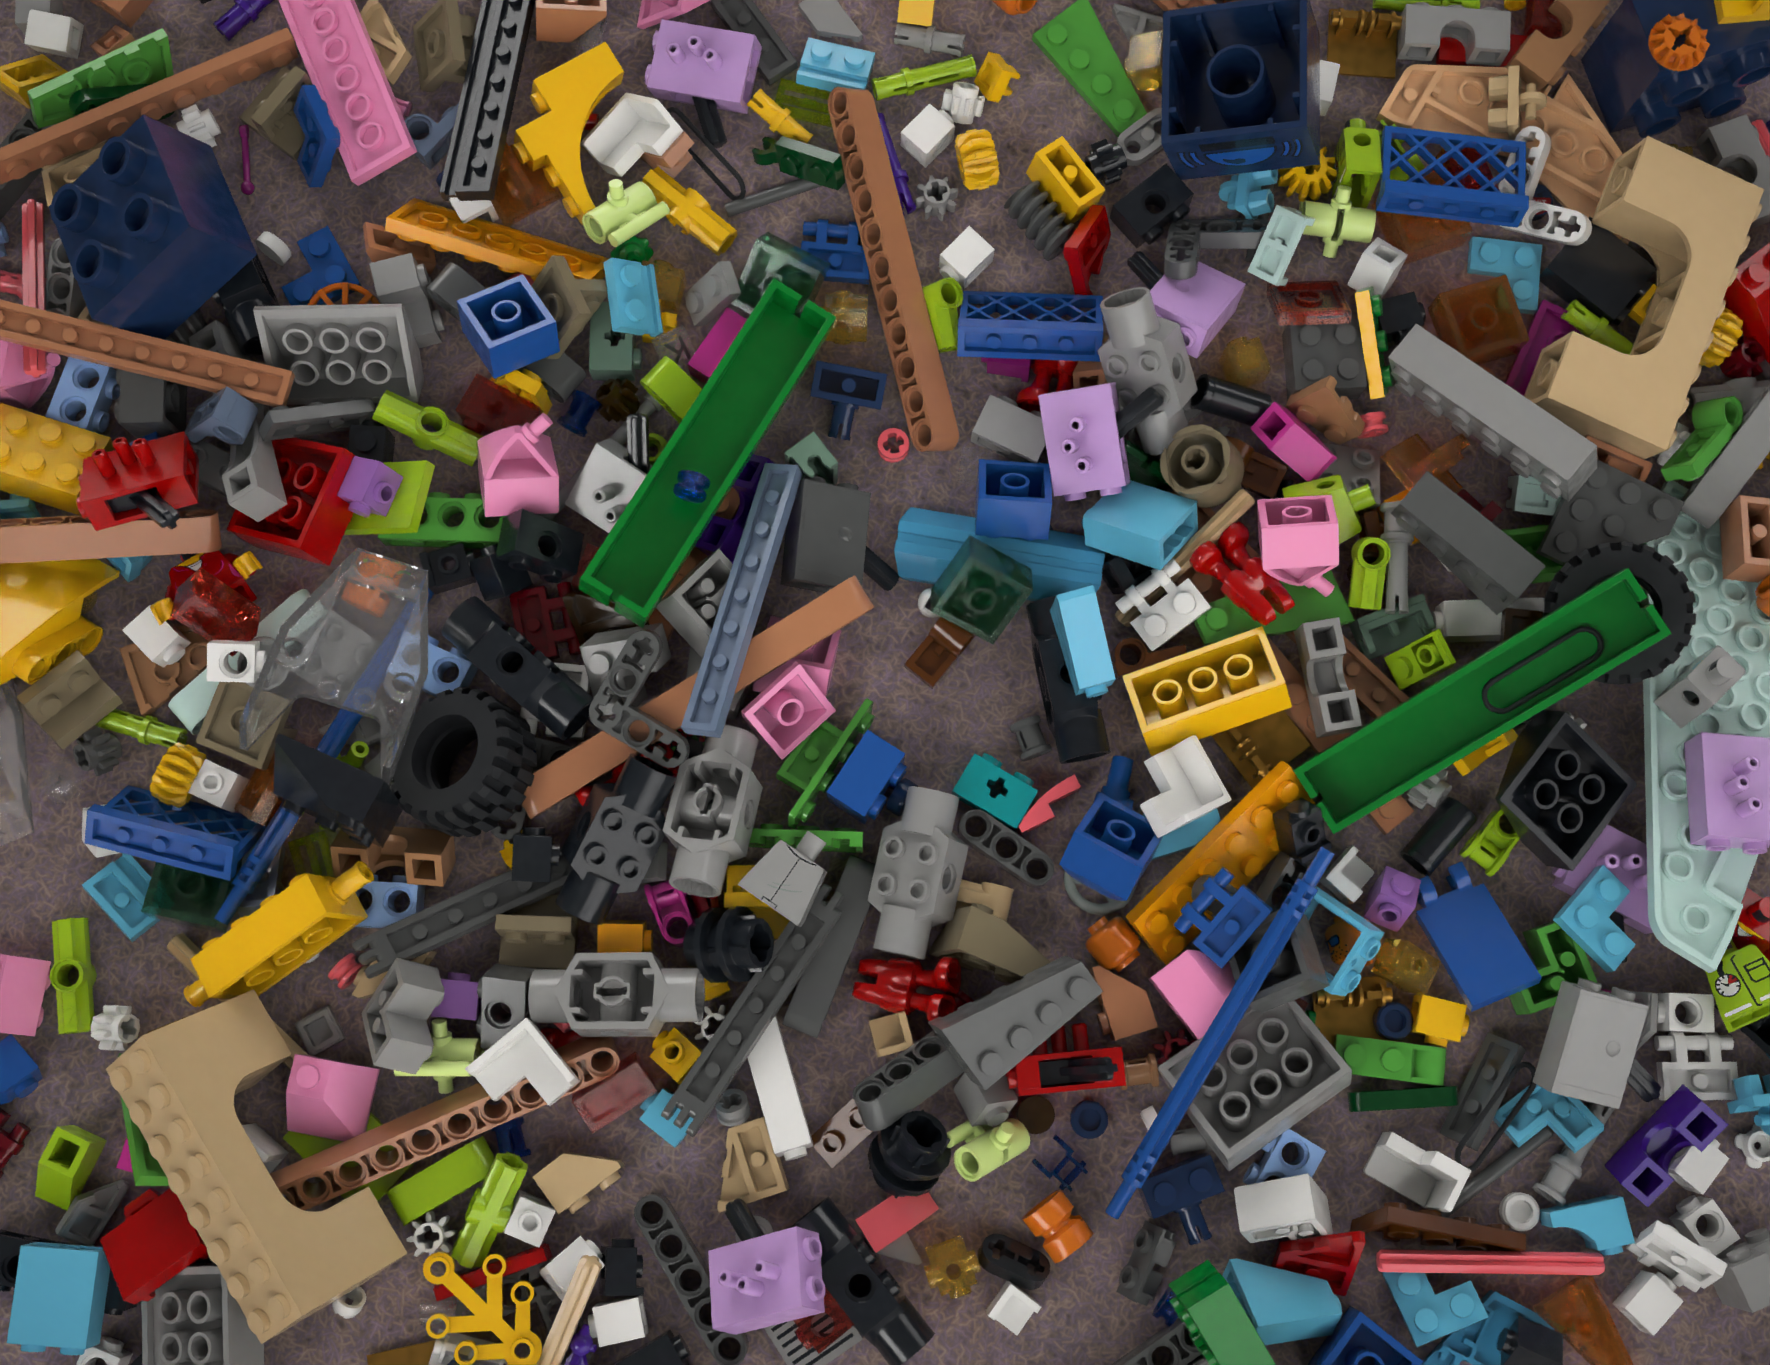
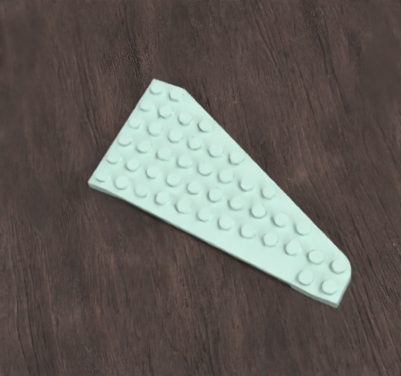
M1673 480L1666 481L1660 490L1681 500L1689 489ZM1680 511L1669 535L1640 544L1641 546L1647 545L1655 548V551L1662 556L1667 555L1674 561L1673 565L1679 572L1683 571L1688 579L1686 582L1690 592L1693 591L1694 593L1693 613H1696L1695 625H1692L1690 631L1692 637L1688 646H1684L1679 655L1681 656L1674 664H1670L1663 669L1664 672L1643 680L1648 920L1652 932L1661 944L1704 971L1711 973L1717 970L1732 939L1743 908L1741 902L1758 854H1744L1742 848H1730L1726 851L1706 850V845L1690 844L1684 742L1701 732L1770 738V617L1757 608L1755 591L1760 582L1723 579L1720 520L1718 519L1707 529ZM1642 588L1648 598L1641 601V607L1646 604H1653L1649 593ZM1717 645L1721 646L1745 669L1746 673L1717 703L1680 728L1653 701L1697 657ZM1684 691V696L1688 701L1698 697L1692 691Z

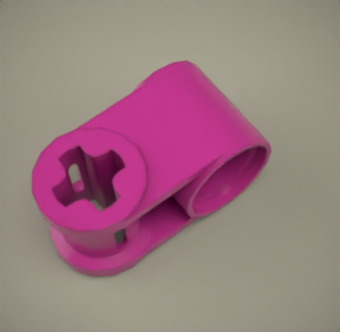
M669 880L654 886L650 884L644 885L648 903L653 915L656 917L662 936L671 945L679 948L683 947L684 937L680 939L672 938L670 927L677 920L687 921L688 927L695 922L689 906L690 901L687 893L672 887L669 884Z

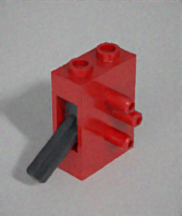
M185 431L147 441L145 438H138L134 440L131 446L125 437H118L112 443L115 450L106 452L104 449H97L92 453L91 457L83 459L82 474L79 475L81 492L76 502L81 516L84 519L88 518L95 531L146 517L151 518L161 528L168 527L169 529H174L177 526L176 521L180 518L179 512L175 509L198 503L199 458Z
M1078 1023L1071 1026L1074 1051H1067L1065 1026H1062L1051 1035L1052 1053H1048L1047 1041L1045 1040L1032 1051L1033 1055H1027L1005 1074L1009 1089L1013 1088L1017 1096L1126 1086L1122 1047L1089 1049L1087 1025L1085 1023Z

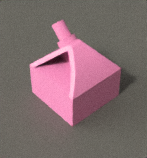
M0 340V403L17 408L29 409L50 385L55 367L61 362L59 354L46 351L47 372L41 374L40 378H34L32 375H26L23 371V345Z
M545 413L538 416L531 424L526 422L523 426L515 425L503 428L477 440L478 478L485 517L508 516L521 509L534 514L559 513L558 469L551 438L542 434L553 422Z
M1332 495L1257 500L1258 540L1263 570L1284 583L1294 586L1305 585L1307 588L1313 587L1324 597L1329 596L1335 586L1322 575L1339 565V529Z
M1197 950L1184 951L1148 979L1192 1037L1197 1040L1206 1034L1235 985L1229 962L1221 969L1202 951Z

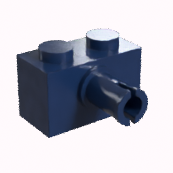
M816 361L810 397L830 400L831 404L834 405L828 437L837 438L839 425L843 424L840 439L850 441L855 409L859 410V406L881 410L888 374Z
M1203 1152L1150 1173L1142 1188H1138L1148 1216L1155 1219L1171 1212L1178 1213L1189 1245L1201 1243L1199 1236L1204 1241L1210 1239L1212 1234L1208 1229L1199 1204L1202 1203V1200L1225 1191L1211 1154Z

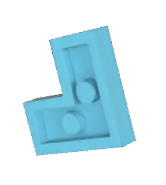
M1472 236L1469 240L1467 273L1501 277L1499 311L1534 315L1538 308L1542 245Z
M1600 865L1593 869L1555 915L1553 920L1608 973L1617 969L1636 944L1609 918L1629 894L1630 890L1604 865Z
M1536 1084L1534 1091L1504 1133L1519 1148L1548 1125L1576 1153L1603 1132L1604 1125L1579 1099L1551 1093ZM1529 1086L1497 1110L1493 1121L1499 1127H1501Z
M1382 1273L1416 1348L1488 1318L1471 1280L1435 1295L1425 1273Z

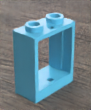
M1316 886L1315 888L1318 889V892L1304 913L1308 921L1318 904H1321L1361 932L1336 975L1332 976L1325 971L1330 986L1323 989L1332 995L1346 996L1358 986L1361 980L1360 973L1367 961L1372 960L1379 952L1381 947L1380 940L1385 932Z

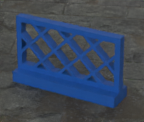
M1384 126L1381 149L1382 174L1380 176V192L1376 199V211L1518 228L1529 209V196L1525 195L1526 142ZM1391 139L1404 140L1411 149L1401 155L1391 145ZM1430 143L1439 144L1447 153L1436 159L1425 147ZM1465 147L1474 148L1482 157L1472 164L1460 151ZM1499 152L1516 153V160L1514 164L1507 167L1495 155ZM1416 153L1428 164L1420 172L1407 161ZM1451 157L1464 169L1455 177L1442 165ZM1485 162H1488L1500 173L1490 181L1477 169ZM1399 166L1410 179L1407 181L1390 180V172ZM1434 170L1446 183L1442 186L1429 184L1423 177ZM1470 175L1481 188L1478 190L1467 189L1459 181ZM1505 178L1515 188V194L1501 193L1495 185Z
M963 291L960 318L958 319L957 357L1101 362L1097 350L1103 343V315L1100 308L1103 296ZM971 304H984L985 306L978 309ZM1009 305H1018V306H1020V307L1017 308V309H1015V310H1013V309H1011V308L1008 307V306H1009ZM1043 307H1055V309L1048 311ZM1079 308H1093V309H1091V310H1089V311H1087V312H1083V311L1080 310ZM997 312L1002 316L995 319L990 315ZM1032 313V314L1036 315L1037 317L1034 318V319H1032V320H1030V319L1026 318L1025 316H1027V315H1029V314ZM1069 315L1073 319L1065 321L1060 317Z
M128 785L105 806L93 804L87 810L85 844L230 881L236 875L237 862L259 840L269 821L235 812L232 813L224 809L189 801L180 808L173 805L168 806L153 797L150 790ZM130 800L139 801L138 803H129ZM152 812L154 813V814H149V815H141V816L139 815V814H143V813H152ZM209 819L211 821L201 822L200 820ZM180 822H189V823H187V824H179V825H175V824H174V823H180ZM244 828L248 830L237 831L236 829ZM224 831V833L211 834L210 832Z

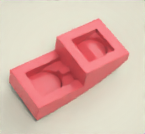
M1075 774L1052 787L1030 808L1016 829L1019 836L1054 819L1055 815L1050 805L1078 792L1081 788Z
M929 1192L919 1196L897 1198L889 1195L886 1199L857 1217L855 1221L874 1252L877 1253L928 1218L939 1208Z

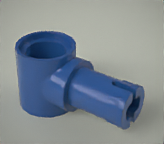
M1113 756L1106 786L1102 787L1101 792L1097 791L1094 802L1099 794L1102 793L1131 810L1133 809L1134 800L1130 799V792L1128 791L1134 763L1133 759L1124 756Z

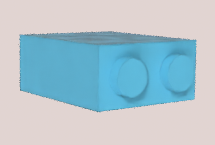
M1130 480L1131 483L1121 486L1122 493L1103 496L1092 508L1085 512L1082 519V527L1084 529L1086 546L1157 570H1161L1198 531L1197 501Z
M44 1242L21 1245L7 1343L21 1344L20 1350L24 1352H43L46 1350V1346L59 1347L60 1354L83 1355L86 1349L100 1344L110 1265L103 1247Z

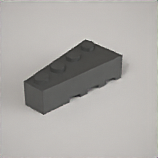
M1428 471L1391 512L1402 529L1412 533L1496 615L1514 603L1545 567L1542 562Z
M1065 955L1022 976V979L1008 986L1003 985L991 991L992 994L975 1002L970 1001L958 1007L957 1011L944 1017L939 1016L928 1023L969 1079L984 1090H987L1099 996L1103 990L1081 961Z

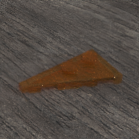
M1593 1275L1577 1276L1533 1306L1535 1312L1555 1331L1563 1334V1339L1590 1365H1633Z

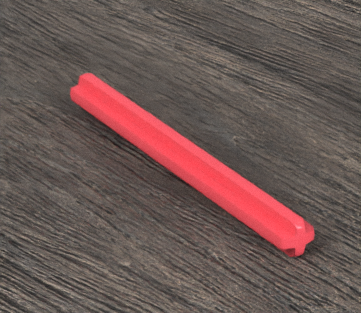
M28 199L26 203L22 204L23 305L46 310L44 205L42 202ZM23 346V371L26 375L40 378L41 374L47 372L46 351Z
M1381 1249L1376 1253V1266L1380 1272L1600 1275L1605 1271L1604 1257L1599 1252Z

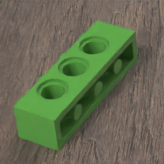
M431 492L428 494L423 512L428 514L427 519L422 525H419L417 533L378 534V539L385 546L446 548L463 543L466 548L481 549L499 542L503 517L506 516H500L499 523L495 527L485 528L484 521L487 517L484 514L481 494L469 493L465 494L464 498H450V495L447 493ZM453 514H464L460 525L456 527L448 526V520Z

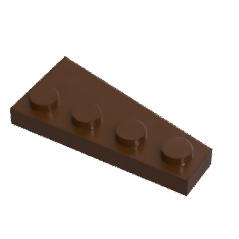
M1398 1202L1384 1203L1383 1208L1353 1219L1350 1232L1363 1231L1365 1235L1371 1231L1382 1232V1240L1399 1242L1400 1239H1416L1421 1237V1245L1451 1246L1453 1242H1456V1250L1519 1252L1526 1250V1234L1510 1231V1226L1479 1225L1476 1224V1219L1471 1217L1445 1218L1442 1217V1212L1437 1210L1411 1211L1407 1210L1406 1204Z

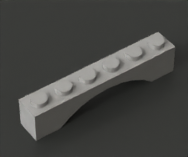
M218 320L213 321L189 337L190 346L251 361L250 356L241 353L232 330ZM252 402L258 408V414L242 445L230 444V461L227 470L222 475L228 504L255 521L260 522L287 505V500L272 441H263L258 429L265 417L262 404Z

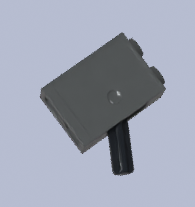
M804 477L800 481L786 526L780 585L825 593L854 575L862 585L864 572L884 590H891L899 581L898 573L866 546L871 493L858 490L859 487L855 484L839 483L836 486L825 483L826 480L822 477Z

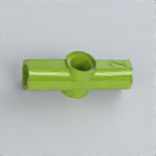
M387 389L372 417L373 420L411 437L413 443L420 449H436L471 467L478 456L477 440L484 437L449 420L445 412L438 407H422ZM422 425H431L437 432H429Z
M67 918L52 921L54 965L50 970L49 978L51 984L56 989L58 1032L60 1035L90 1032L93 1016L95 1017L93 985L96 982L97 973L95 967L91 964L88 918ZM76 966L79 971V979L74 985H71L68 980V974Z
M510 1152L497 1153L482 1187L476 1188L465 1214V1223L451 1252V1256L458 1261L459 1265L470 1269L482 1267L497 1233L504 1231L512 1213L514 1197L528 1169V1164L520 1156Z

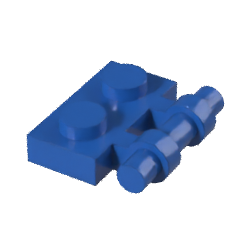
M818 219V222L804 221L803 235L816 236V242L802 241L799 279L869 285L870 274L863 246L858 245L861 238L855 221H849V225L829 223V219ZM828 237L848 239L847 244L827 243Z
M1222 867L1214 877L1209 876L1202 884L1204 889L1192 903L1187 902L1180 910L1182 915L1174 923V926L1183 934H1186L1193 924L1202 932L1194 940L1193 944L1221 969L1273 911L1269 905L1244 884L1232 895L1225 887L1231 882L1234 875L1225 867ZM1217 899L1224 907L1211 921L1204 915V912Z

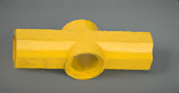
M659 167L650 169L642 182L652 190L657 204L663 201L668 205L670 213L666 215V218L674 227L679 225L682 228L681 232L683 234H691L717 256L725 253L731 247L738 235L737 230L712 211L711 206L701 194L690 187L685 189Z

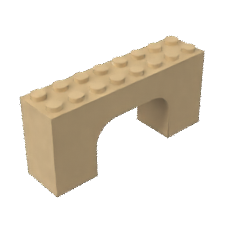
M1649 136L1617 158L1591 223L1640 245L1653 259L1657 268V288L1647 307L1646 317L1641 323L1630 355L1616 351L1574 331L1543 348L1524 397L1582 436L1589 435L1644 460L1668 450L1673 445L1677 436V431L1674 430L1677 421L1688 407L1689 398L1687 395L1689 389L1700 375L1702 367L1699 363L1703 352L1712 343L1714 333L1711 331L1715 320L1720 317L1725 308L1726 301L1723 300L1725 293L1737 276V261L1749 244L1750 236L1747 234L1750 226L1761 212L1762 204L1759 202L1764 189Z
M251 990L142 1035L109 1065L106 1071L110 1076L112 1086L119 1092L126 1104L131 1120L139 1127L147 1141L151 1155L158 1161L165 1173L170 1189L177 1194L186 1210L190 1224L197 1230L203 1240L209 1258L217 1265L227 1283L229 1293L236 1299L246 1316L250 1330L256 1334L260 1343L263 1344L364 1284L405 1256L407 1251L369 1186L332 1207L318 1212L305 1211L292 1205L284 1198L236 1115L234 1095L256 1085L292 1054L255 990Z

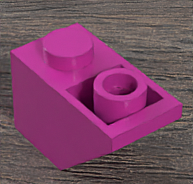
M1275 401L1250 428L1275 455L1307 482L1318 479L1337 458L1307 425L1297 418L1296 414Z

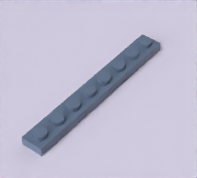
M764 464L681 725L686 734L721 738L803 474L798 465Z

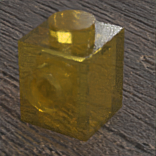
M1163 30L1130 36L1129 55L1124 60V69L1126 76L1132 79L1139 91L1155 90L1162 87Z
M643 260L642 265L644 266L654 265L658 298L661 299L662 311L678 314L687 284L685 271L674 268L671 263L664 260H654L653 262Z
M1239 337L1227 343V347H1225L1219 359L1226 381L1245 387L1264 382L1271 370V366L1260 338L1255 337L1247 340V337Z
M1386 938L1376 955V961L1371 972L1403 992L1427 995L1441 961L1408 940Z

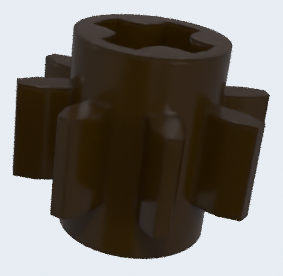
M619 378L616 380L608 379L596 392V402L600 405L597 412L608 422L612 419L616 422L620 420L623 422L627 421V416L636 414L639 409V397L635 395L639 389L627 378L624 381H621Z

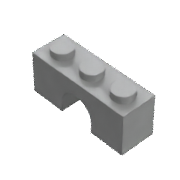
M1425 2L1406 4L1401 14L1402 25L1401 29L1398 30L1397 59L1432 61L1440 46V39L1444 37L1455 38L1463 44L1466 51V64L1500 66L1510 51L1511 11H1501L1495 7H1485L1482 9L1465 8L1462 5L1456 4L1447 7L1431 6Z
M1747 114L1709 127L1696 141L1705 162L1719 169L1732 168L1742 176L1743 180L1763 188L1764 192L1759 202L1762 204V209L1757 219L1751 224L1750 229L1770 222V157L1765 154L1759 141L1758 130L1751 124Z
M1336 617L1302 623L1294 631L1316 738L1353 732L1362 726L1355 689L1349 690L1344 678L1343 656L1347 652L1340 619Z

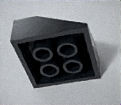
M1542 710L1533 716L1517 737L1495 799L1522 843L1546 866L1573 871L1636 787L1637 783L1566 712Z
M279 733L275 739L274 794L283 802L281 808L298 817H302L304 812L317 818L315 824L335 833L340 828L343 832L350 835V840L366 848H370L372 843L383 848L403 811L399 805V800L387 783L376 776Z

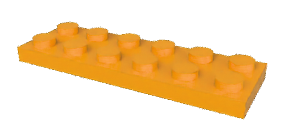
M413 198L386 217L385 231L397 234V237L401 240L408 242L420 241L430 244V247L436 251L459 253L464 255V258L468 261L491 263L497 265V268L503 272H520L531 276V279L534 281L552 255L565 257L575 279L602 280L605 277L603 262L610 259L478 217L467 223H462L455 210Z
M1281 760L1125 916L1154 955L1165 965L1169 964L1201 932L1194 924L1186 934H1183L1174 926L1176 920L1182 915L1180 910L1187 902H1193L1191 894L1195 881L1202 875L1209 874L1215 876L1222 867H1225L1234 875V878L1229 883L1237 890L1243 884L1247 886L1281 851L1278 846L1273 813L1301 797L1316 805L1313 799L1309 797L1292 767ZM1204 912V915L1212 921L1214 917Z

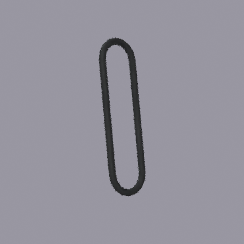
M667 108L669 113L677 114L737 179L741 189L740 195H733L690 148L688 151L693 159L731 200L744 199L746 188L739 173L678 108Z
M1589 626L1577 627L1493 677L1484 685L1482 690V701L1485 707L1496 714L1511 712L1593 663L1601 656L1604 650V641L1601 634ZM1588 632L1596 637L1598 649L1590 658L1506 708H1496L1489 703L1487 698L1489 688L1504 677L1577 633Z
M1521 1062L1511 1070L1459 1142L1455 1151V1161L1462 1165L1461 1151L1517 1072L1524 1067L1530 1069L1532 1075L1530 1086L1477 1160L1471 1166L1466 1167L1471 1172L1481 1165L1534 1091L1536 1084L1533 1083L1536 1069L1530 1062Z

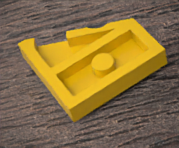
M523 369L522 372L514 370L495 379L491 376L486 385L539 414L545 413L547 415L553 405L547 394L548 390L541 383L542 379L527 369Z

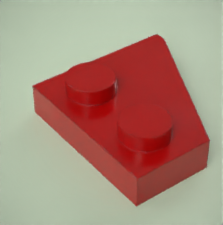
M1092 204L1084 218L1080 220L1070 239L1064 245V259L1068 262L1075 295H1093L1089 287V279L1091 274H1100L1103 256L1111 237L1105 205Z
M1352 1231L1279 1242L1271 1267L1327 1280L1333 1294L1346 1297L1366 1244L1365 1232Z

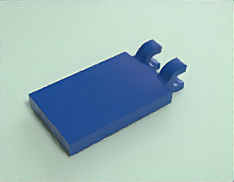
M1462 861L1448 867L1450 875L1446 877V880L1452 889L1448 893L1438 896L1429 876L1420 878L1421 884L1417 902L1423 909L1416 911L1415 918L1471 1012L1540 983V973L1485 884L1473 887L1469 873Z

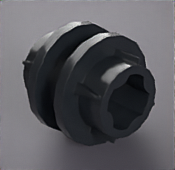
M734 906L728 910L725 908H709L701 914L700 918H694L695 922L689 925L685 932L683 953L687 963L691 968H698L703 978L711 983L727 982L729 979L733 982H747L751 980L755 972H763V968L769 964L773 955L774 936L769 924L764 919L757 918L754 912L746 906Z
M922 1109L921 1111L909 1112L889 1127L880 1130L879 1134L870 1143L868 1151L869 1169L872 1170L874 1180L878 1186L886 1193L895 1196V1198L919 1196L928 1193L937 1183L939 1176L948 1167L950 1162L951 1149L947 1147L950 1139L947 1138L946 1129L936 1117L924 1112Z

